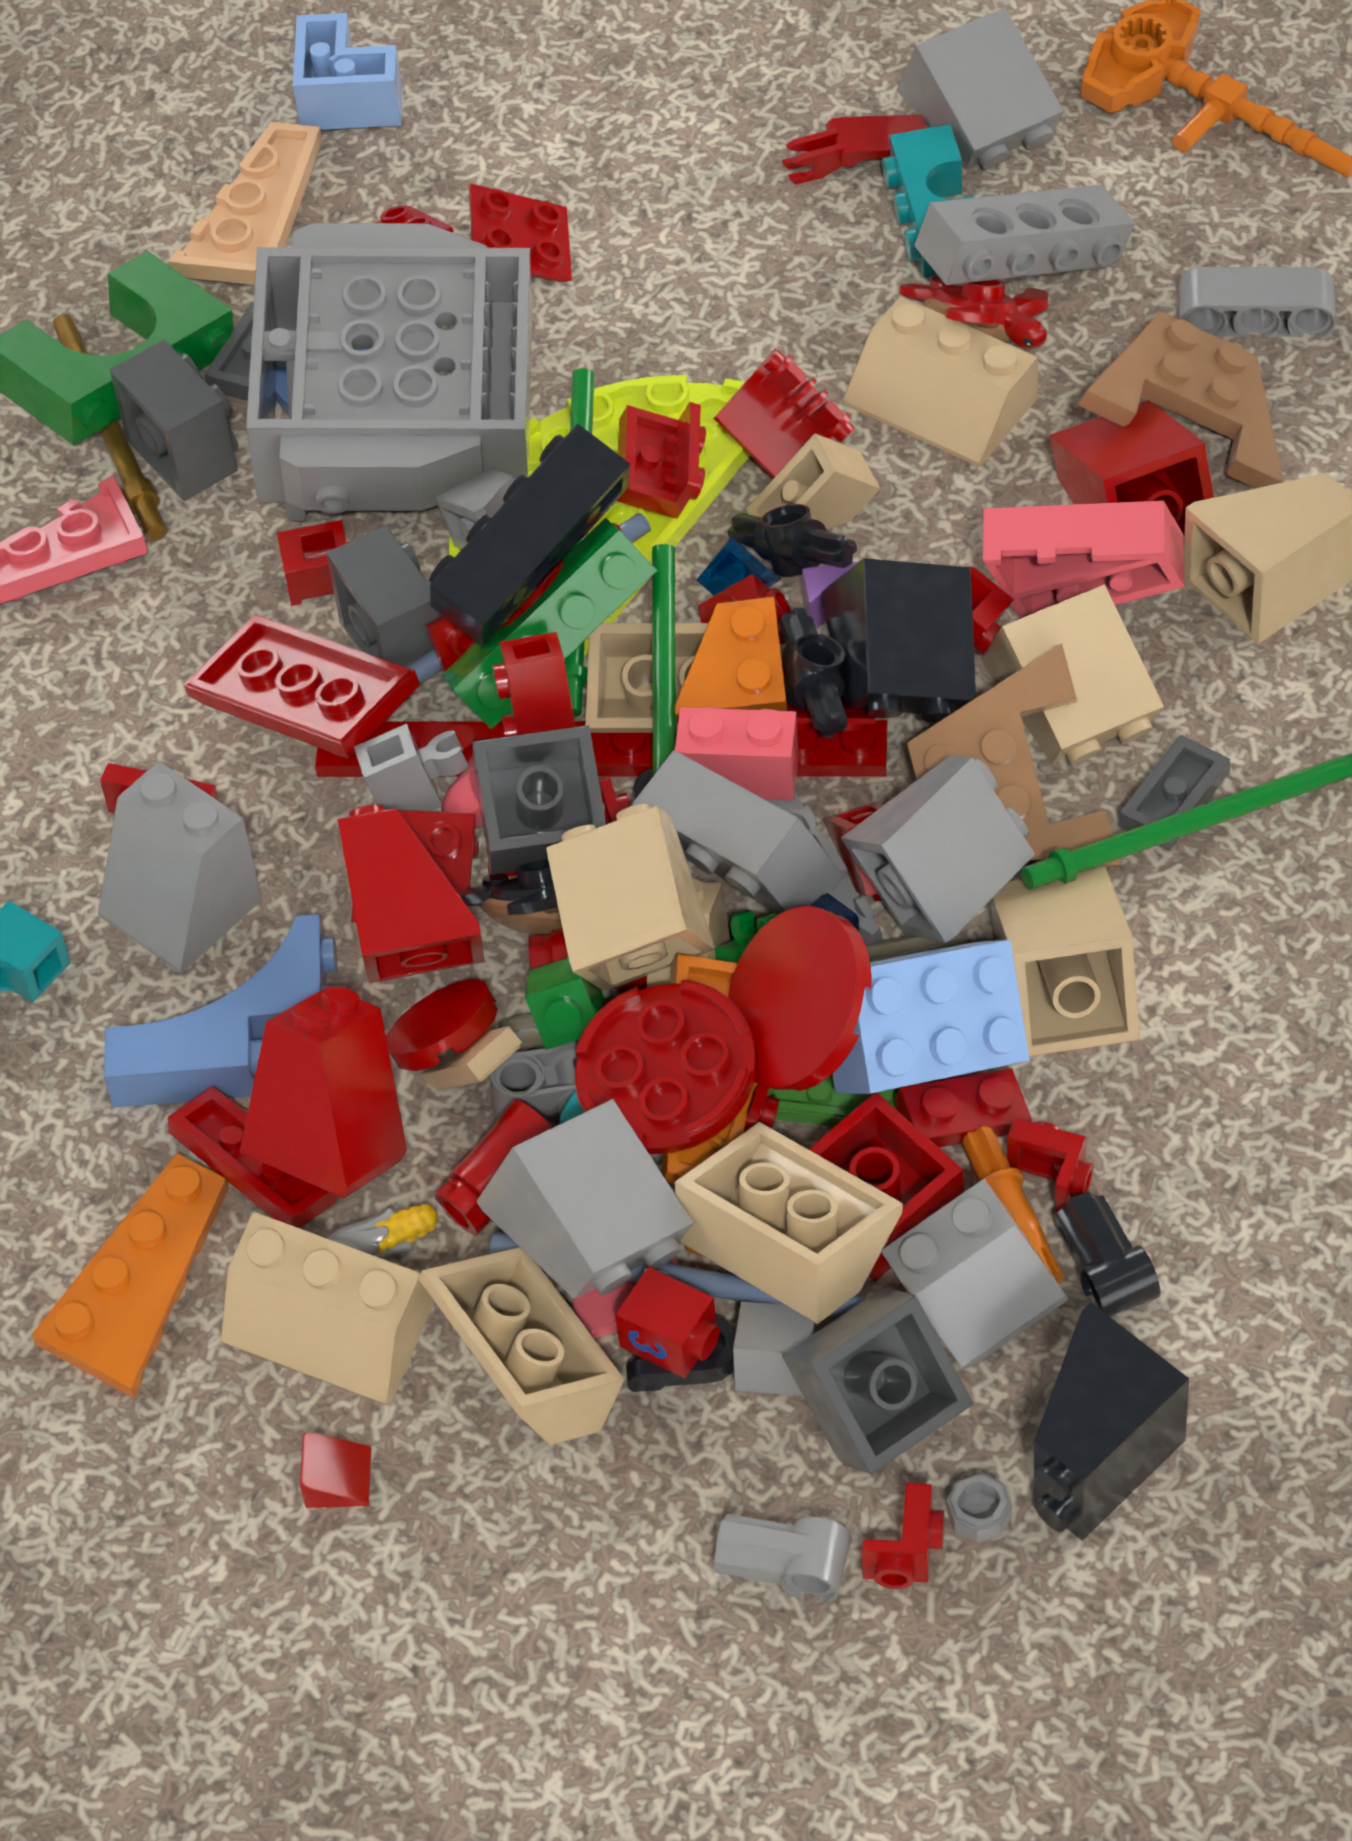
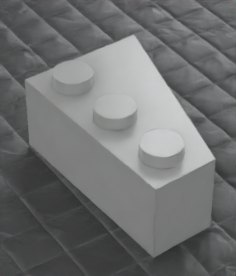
M675 750L672 751L632 803V806L645 803L650 804L651 808L659 806L672 817L684 855L690 862L708 874L715 873L737 890L775 914L779 915L789 909L803 906L821 908L844 877L799 818Z

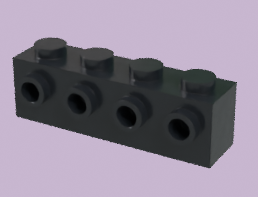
M579 424L565 438L559 434L548 443L540 456L539 461L541 464L529 477L524 474L517 477L507 489L503 497V502L505 503L492 517L488 514L483 515L469 531L466 538L468 542L455 558L450 554L445 556L430 575L431 607L482 647L491 640L560 564L565 556L629 488L631 464Z

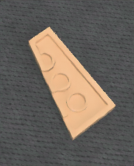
M270 122L239 164L240 174L230 185L225 183L215 197L217 203L207 219L200 218L190 231V242L183 251L177 249L168 261V265L186 278L255 285L257 247L286 246L323 142L320 126Z

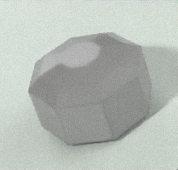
M981 1473L956 1482L947 1498V1514L955 1534L975 1543H980L1002 1535L1012 1517V1503L1004 1483Z

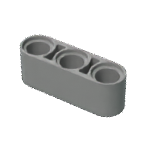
M1312 267L1194 268L1187 271L1180 279L1179 319L1186 320L1205 332H1211L1213 336L1248 337V333H1265V337H1302V333H1320V337H1326L1334 330L1336 325L1335 281L1329 272Z

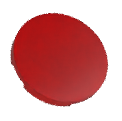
M811 906L789 909L764 925L743 952L732 977L728 998L739 1008L754 1037L758 1056L755 1080L757 1084L776 1090H807L832 1075L855 1046L860 1035L854 1032L861 1012L864 991L872 989V974L869 954L863 938L851 922L844 917Z
M682 980L681 984H661L638 990L636 986L607 1003L593 1017L584 1030L575 1051L577 1055L575 1067L576 1096L584 1112L613 1099L649 1154H667L683 1151L716 1136L743 1109L756 1080L758 1056L755 1040L739 1008L723 993L708 985L690 980Z

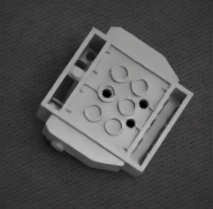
M311 223L292 232L291 247H257L246 423L257 501L286 503L288 521H306V510H320L330 514L344 511H423L438 505L435 496L491 468L516 478L522 474L528 477L533 301L530 248H487L484 244L430 224ZM444 325H451L454 327L450 330L440 329V327ZM362 347L370 348L368 350L363 351L357 350ZM276 368L287 369L289 419H274ZM443 370L452 371V373L449 375L437 374L438 372Z

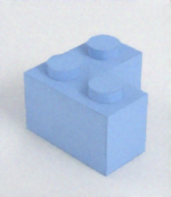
M347 13L297 16L293 92L299 124L320 126V130L402 126L403 88L396 45L352 47Z

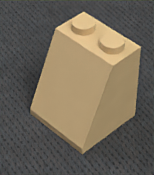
M1322 473L1192 503L1186 507L1185 581L1259 644L1352 581V489L1343 487L1329 474Z
M1105 584L1002 626L981 660L994 681L999 684L1061 643L1063 644L1077 702L1021 717L1022 722L1051 764L1064 758H1068L1071 765L1084 762L1102 751L1100 743L1117 736L1122 744L1134 741L1153 730L1150 722H1153L1164 708Z
M645 803L628 807L617 813V821L599 828H596L595 825L575 827L561 835L562 842L546 847L572 971L603 991L671 967L677 954L698 957L715 950L673 819L659 806L651 808L650 804Z
M1106 867L1089 869L1078 873L1075 881L1066 884L1058 880L1033 890H1028L1022 880L1009 881L990 900L992 931L995 941H1011L1029 1056L1140 1040L1133 936Z

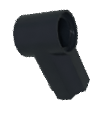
M1090 1192L1069 1199L1067 1205L1055 1213V1226L1079 1268L1083 1292L1086 1297L1093 1296L1100 1310L1111 1317L1160 1297V1284L1150 1257L1140 1245L1132 1247L1103 1195L1095 1196L1091 1195Z

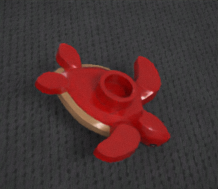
M939 276L931 278L930 286L916 283L900 284V295L920 301L923 306L945 315L947 319L961 322L1005 343L1013 341L1021 348L1036 349L1042 346L1047 338V330L1040 321L1031 317L1042 313L1048 308V293L1044 290L1029 287L1023 293L1011 298L1005 294L1006 283L998 279L962 283V286H955V284L946 285Z

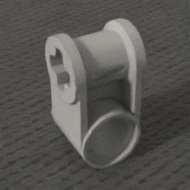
M573 1041L548 1050L544 1048L526 1052H515L491 1073L493 1111L496 1118H500L512 1100H519L537 1111L549 1123L559 1121L564 1106L576 1089L573 1060L577 1059L575 1051L579 1041Z

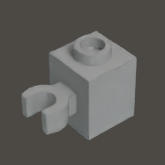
M405 724L354 747L364 780L377 805L384 806L385 810L397 808V810L430 812L442 807L434 778L454 776L469 767L462 752L463 748L454 730L439 734L426 747L419 749L408 725Z
M741 1301L733 1346L735 1391L803 1396L782 1355L817 1332V1323L785 1304Z

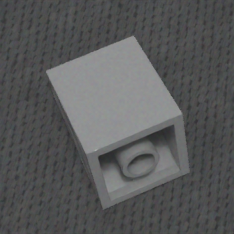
M1005 7L916 45L897 88L898 93L916 114H921L928 128L951 125L962 158V167L965 170L981 164L983 169L995 167L1010 156V150L1024 144L1028 150L1044 145L1055 135L1054 130L1064 113Z
M957 755L948 756L841 837V840L904 934L947 943L1035 855L1025 839L1029 835L1027 826L1013 809L1003 806L994 792V789L998 787L994 775L979 759L974 760L972 757Z
M158 761L117 798L98 915L182 974L262 900L243 817Z
M613 1099L512 1147L476 1201L482 1211L574 1300L594 1289H597L600 1295L612 1292L631 1278L632 1270L645 1263L653 1269L663 1266L682 1251L679 1242L694 1224Z

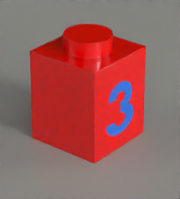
M649 1266L615 1314L621 1348L684 1379L698 1359L705 1361L711 1355L720 1335V1327L717 1326L714 1297Z

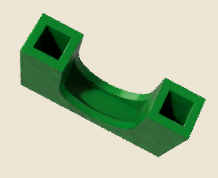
M146 251L108 273L110 315L146 339L144 343L132 350L114 355L83 354L65 347L26 319L0 334V392L74 446L121 418L109 369L165 339L179 355L186 353L193 360L198 371L212 364L225 342L232 337L230 335L233 331L232 309Z

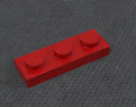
M211 1086L168 1116V1133L215 1172L226 1178V1181L271 1218L297 1228H302L337 1202V1195L240 1153L247 1113L214 1086Z

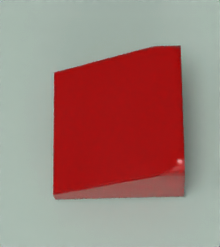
M303 1433L300 1489L305 1508L369 1506L371 1446L319 1433Z

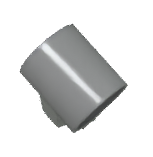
M726 1514L725 1519L721 1520L716 1540L715 1573L781 1584L783 1590L793 1597L799 1598L800 1593L803 1592L822 1596L821 1602L829 1603L837 1599L852 1536L850 1531L843 1525L822 1517L801 1518L796 1521L794 1526Z

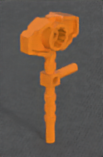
M1145 0L1122 10L1120 20L1116 26L1110 25L1104 33L1099 32L1082 78L1081 97L1109 113L1121 111L1129 104L1136 106L1161 95L1162 82L1167 79L1168 83L1179 89L1184 88L1188 90V94L1199 100L1204 99V106L1173 136L1172 143L1177 150L1188 152L1218 120L1228 125L1237 117L1248 123L1253 130L1261 134L1266 133L1270 135L1273 141L1282 146L1286 144L1292 147V151L1302 157L1308 156L1346 178L1352 175V156L1319 139L1316 133L1307 128L1301 129L1297 127L1296 122L1287 117L1277 116L1274 110L1265 105L1259 106L1246 99L1248 86L1224 73L1214 81L1212 76L1203 71H1195L1193 66L1187 63L1200 25L1201 9L1185 0Z

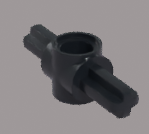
M803 504L780 506L770 510L763 517L744 513L736 514L732 517V526L727 530L731 541L740 542L746 547L755 548L761 558L771 561L774 573L783 577L802 575V569L818 567L821 563L846 568L853 563V554L857 551V545L854 540L847 539L845 535L827 532L824 524L812 519L810 508Z
M797 607L793 609L791 614L783 615L780 620V628L786 643L782 653V662L786 671L784 678L786 700L797 708L809 711L813 726L816 730L820 731L822 737L833 738L836 732L845 731L848 724V719L841 702V697L845 691V683L841 674L845 651L841 644L833 638L818 634L813 618L807 615L805 609Z

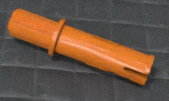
M980 1126L976 1131L968 1132L964 1136L962 1144L979 1181L982 1179L987 1181L1060 1285L1065 1278L1064 1273L1055 1259L1036 1214L1033 1212L1022 1189L1024 1182L1022 1172L1018 1168H1011L992 1128Z

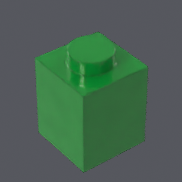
M569 958L529 971L524 997L545 1049L548 1050L579 1040L589 1022L607 1004L601 989L572 971Z

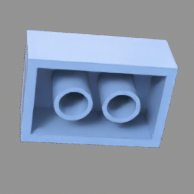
M1011 941L972 942L870 962L872 989L864 991L861 1012L854 1032L860 1036L848 1057L833 1073L836 1094H871L1030 1061Z

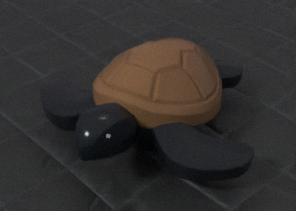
M548 859L526 863L515 869L517 878L509 879L506 874L486 875L482 878L483 887L457 892L467 906H479L490 918L514 931L533 935H550L552 930L562 929Z

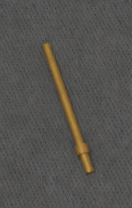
M69 314L58 315L53 320V327L60 343L73 351L88 354L72 316ZM116 420L103 428L100 433L124 485L122 493L133 515H137L147 539L151 541L160 540L166 535L167 528L157 508L159 497L151 480L143 477L121 425Z

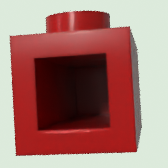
M557 631L500 642L503 663L492 666L498 698L510 699L512 715L502 717L505 737L575 727L564 655Z

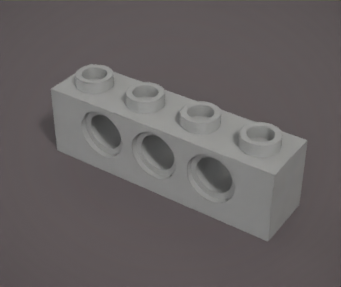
M1103 185L930 202L914 246L946 285L1108 267L1120 262L1135 222Z

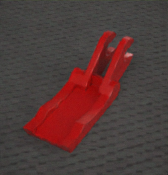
M921 114L832 118L826 124V131L796 138L787 143V150L806 151V153L782 159V163L788 170L809 165L813 166L808 172L788 174L789 179L795 185L821 179L842 166L851 167L864 160L890 157L889 135L926 129L927 126Z

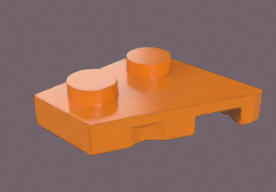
M774 597L716 604L675 704L677 724L680 707L787 710Z

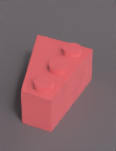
M1164 501L984 508L983 562L999 587L1015 599L1011 606L1020 619L1104 584L1114 605L1185 587L1184 535Z

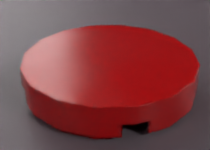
M465 980L439 989L414 1004L395 1022L386 1037L389 1054L399 1069L419 1071L435 1067L441 1062L438 1054L449 1048L455 1054L460 1051L462 1053L486 1033L495 1021L498 1008L494 1002L497 1001L485 982L480 980Z

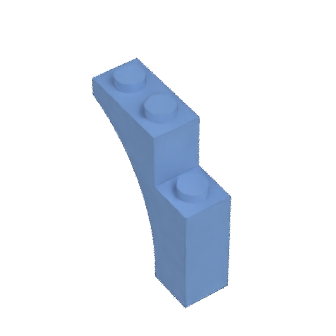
M320 914L296 916L288 935L271 959L252 978L219 1000L195 1011L162 1021L105 1028L104 1079L113 1108L190 1102L211 1086L217 1088L228 1098L251 1097L266 1021L328 986L335 987V984L327 985V972H337L338 967L335 937H324Z

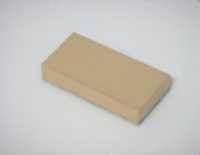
M510 1026L486 1031L481 1038L462 1053L460 1051L455 1054L450 1048L439 1058L441 1062L437 1066L425 1070L421 1075L435 1090H446L482 1082L520 1048L519 1045L522 1042Z

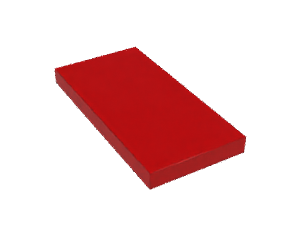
M255 614L183 686L189 697L203 705L349 759L355 752L354 747L364 743L421 684L413 669Z

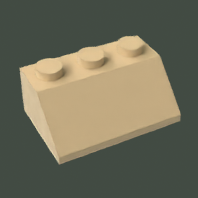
M900 296L870 330L844 396L843 405L981 467L1038 399V357L961 322L947 319L941 313Z
M602 623L589 635L585 726L589 725L590 733H653L652 623ZM675 623L676 702L709 623ZM676 720V733H677L678 724H677V720Z
M761 1122L675 1181V1195L694 1222L680 1242L817 1324L860 1292L902 1214V1203Z
M253 1211L227 1271L221 1342L389 1406L397 1392L435 1301L418 1280L421 1273Z
M518 1247L422 1270L418 1280L517 1415L549 1445L601 1431L625 1379L539 1265L526 1252Z

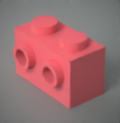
M680 707L675 751L764 800L794 801L799 760L796 712L777 711L774 709L741 710L720 709L717 707Z

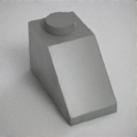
M491 468L435 496L455 547L463 549L468 543L466 538L473 525L483 515L488 514L492 517L505 503L503 502V497L516 477Z

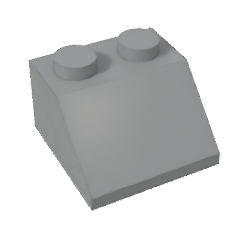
M985 1179L979 1181L881 1251L907 1292L916 1295L932 1327L963 1370L979 1363L1069 1300L1007 1207Z

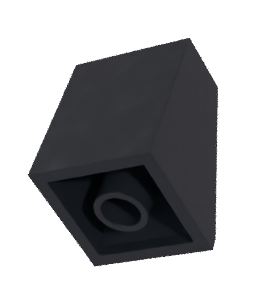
M863 558L821 592V602L829 636L841 644L845 651L841 674L845 683L843 695L846 708L867 710V715L873 718H893L905 712L919 713L923 721L940 722L976 698L971 567Z
M1091 1302L1081 1311L1034 1439L1035 1509L1049 1527L1058 1532H1063L1067 1528L1081 1541L1186 1441L1189 1378Z

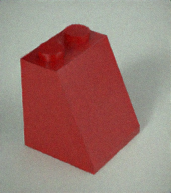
M1150 400L1138 404L1137 413L1128 426L1125 425L1123 427L1104 417H1099L1049 435L1058 480L1074 505L1164 501L1185 536L1186 507L1197 501L1214 498L1205 443Z
M366 805L351 810L349 817L337 819L361 953L369 983L485 962L479 922L397 808L384 810L382 805Z
M328 986L266 1021L240 1153L341 1198H346L398 1164L406 1154L407 1147L381 1008L360 1000L359 995L350 989Z

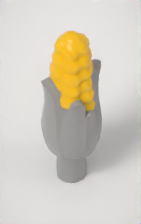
M422 1204L420 1207L412 1206L409 1209H402L397 1213H394L389 1206L369 1219L339 1228L331 1233L327 1239L386 1260L404 1252L414 1251L413 1242L436 1228L438 1215L428 1204Z

